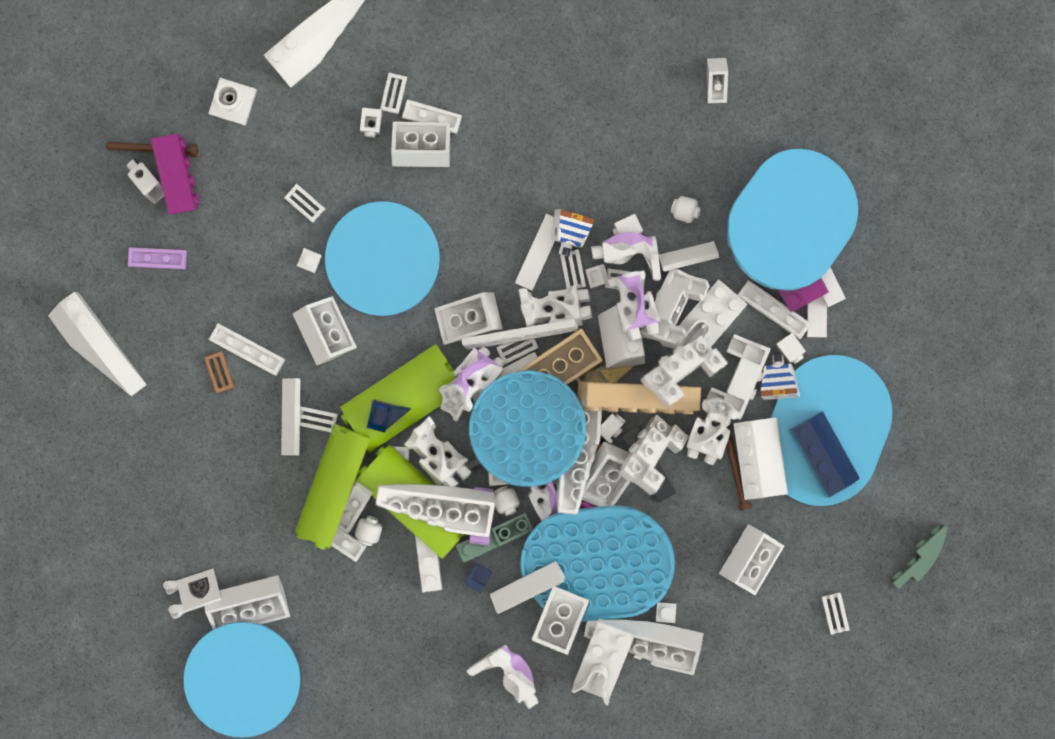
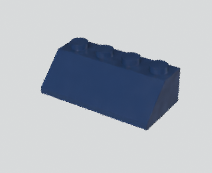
M823 411L789 429L826 497L837 494L860 479Z

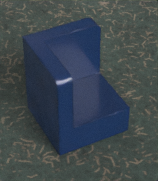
M476 563L464 584L481 593L492 575V571Z

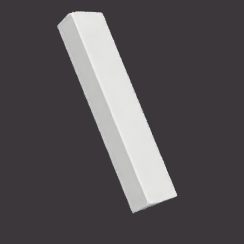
M554 561L490 593L497 614L562 583L565 575L558 563Z

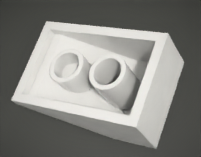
M482 292L434 308L443 345L462 341L461 338L503 330L493 292Z
M606 442L602 443L595 453L582 500L598 507L615 505L631 482L618 474L629 452Z
M554 586L537 623L532 641L568 655L589 600Z

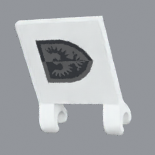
M213 568L177 581H166L163 583V587L168 595L179 590L182 605H171L169 607V613L173 619L179 618L185 612L222 600Z

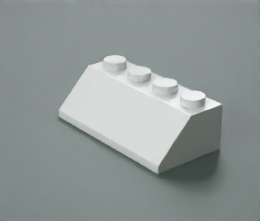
M777 417L734 423L744 499L749 500L788 494Z
M279 575L219 590L222 600L205 606V613L212 629L232 622L245 621L264 624L290 617Z

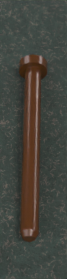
M106 143V148L109 150L154 152L152 144ZM192 144L191 147L187 146L184 149L185 154L197 157L198 145Z
M730 431L726 447L741 504L738 508L739 510L752 508V504L744 499L741 472Z

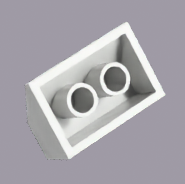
M393 122L392 166L450 167V123Z
M333 296L306 305L293 313L317 366L357 348Z
M617 305L599 314L598 321L607 370L645 364L642 338L630 341L627 332H622ZM627 307L624 308L625 315L631 314L630 309Z
M748 524L719 574L756 595L783 550L784 545Z

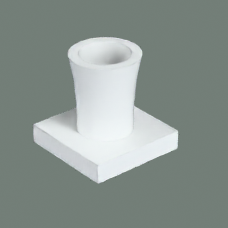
M220 78L208 114L246 126L257 89ZM233 97V100L228 102V99Z

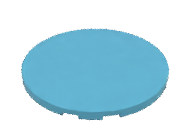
M384 201L367 203L347 213L332 230L325 251L326 272L335 292L352 308L375 316L396 315L420 303L432 289L438 275L440 263L438 243L428 223L412 209L398 203Z
M524 370L506 374L493 381L484 389L473 407L469 423V434L477 459L490 474L511 485L534 487L558 479L575 464L585 443L586 419L579 399L563 381L550 374Z
M253 622L227 623L208 632L191 651L184 670L185 695L194 714L212 730L231 737L257 736L279 725L292 710L300 689V668L290 645L274 630Z

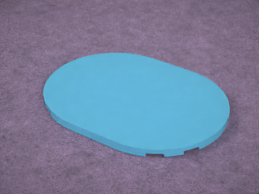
M790 149L773 155L758 168L730 209L727 219V240L736 263L755 282L771 289L792 291L811 285L828 271L854 232L858 218L856 192L849 177L842 168L821 153L807 149Z
M828 355L812 359L794 371L800 397L777 399L770 417H777L788 490L786 495L799 502L814 506H828L841 503L863 489L876 468L892 422L890 395L878 374L868 365L857 359L842 355ZM822 411L860 478L846 489L831 497L824 495L789 429Z
M616 505L583 508L578 510V514L555 513L545 518L531 531L521 555L522 577L554 561L558 563L565 575V579L555 587L589 600L581 622L633 617L648 611L655 604L659 603L667 593L675 570L673 547L662 527L651 517L639 510ZM552 588L534 596V599L543 609Z

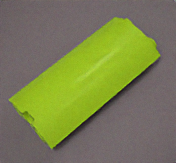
M435 344L340 407L343 412L341 417L345 424H350L355 432L370 437L367 450L370 453L441 406L443 396L439 388L450 384L458 376L453 375L454 370L437 344Z
M333 424L295 528L297 538L315 542L314 546L323 550L326 547H331L370 437L354 432L352 429L339 424Z
M390 444L385 449L381 447L375 454L377 458L368 467L366 465L362 467L357 473L359 478L356 480V482L373 492L372 497L376 500L380 485H435ZM387 509L441 559L464 535L446 531L443 527L432 526L424 520L418 518L416 520L405 513H397Z

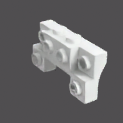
M679 269L670 270L661 289L658 290L654 302L661 320L658 323L659 333L648 336L646 327H642L640 330L642 336L660 341L662 346L674 349L682 345L687 333L684 328L676 326V323L688 298L703 301L710 287L708 281L686 274Z
M734 334L726 353L740 358L726 393L711 387L706 400L720 398L729 402L735 410L740 412L736 419L741 420L749 399L753 400L757 390L754 389L756 383L761 382L763 378L762 368L771 349Z
M702 335L685 347L682 345L677 347L671 357H668V355L658 361L660 365L641 379L644 386L657 396L666 409L685 395L676 383L700 365L711 377L728 364L716 348L713 350Z
M658 415L652 417L645 429L639 432L637 442L629 448L630 453L618 472L624 479L637 484L649 495L656 493L665 479L664 476L654 469V466L666 446L676 454L682 450L689 438L678 426L673 425L671 427Z

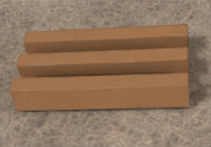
M223 351L204 357L216 394L235 388ZM217 357H220L229 383V385L227 386L222 375ZM210 359L214 361L222 385L221 388L218 387Z

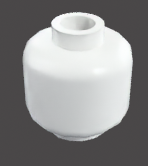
M685 196L675 199L671 208V213H673L675 219L691 223L695 218L698 219L701 211L697 200Z
M504 486L494 491L495 509L499 514L509 516L517 512L516 508L520 505V501L514 489Z
M374 516L360 519L355 531L358 542L367 546L377 543L382 532V524Z

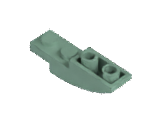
M523 513L491 528L489 545L469 543L468 539L455 545V549L461 562L465 563L531 532L533 528L526 513Z
M935 526L929 532L931 535L926 540L922 538L915 544L917 548L913 551L918 557L911 558L906 563L907 567L903 571L898 570L893 574V580L890 583L895 588L899 589L911 577L914 581L918 582L928 572L939 556L945 542L948 530L946 526Z

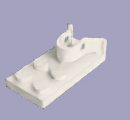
M718 279L706 293L703 301H699L679 325L687 333L682 346L685 347L702 335L711 347L748 304Z
M599 619L571 692L575 693L583 690L602 697L605 705L608 706L611 693L634 639L635 632Z

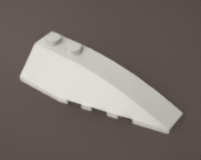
M331 0L264 54V57L290 88L293 87L320 64L323 57L331 49L338 36L341 35L346 25L354 17L365 0Z
M73 292L58 303L48 315L75 351L130 396H133L147 385L80 293Z
M600 407L599 411L583 409L586 419L585 443L575 464L564 475L556 479L557 513L578 514L586 481L589 478L590 468L600 441L602 407Z
M380 485L376 505L397 513H405L416 520L417 518L424 520L432 526L443 527L444 530L449 532L489 537L495 507V494L488 491L438 485Z
M598 620L587 621L584 637L591 639ZM604 620L635 632L628 651L634 654V658L639 660L644 658L651 661L650 664L656 667L694 675L704 633L647 621Z

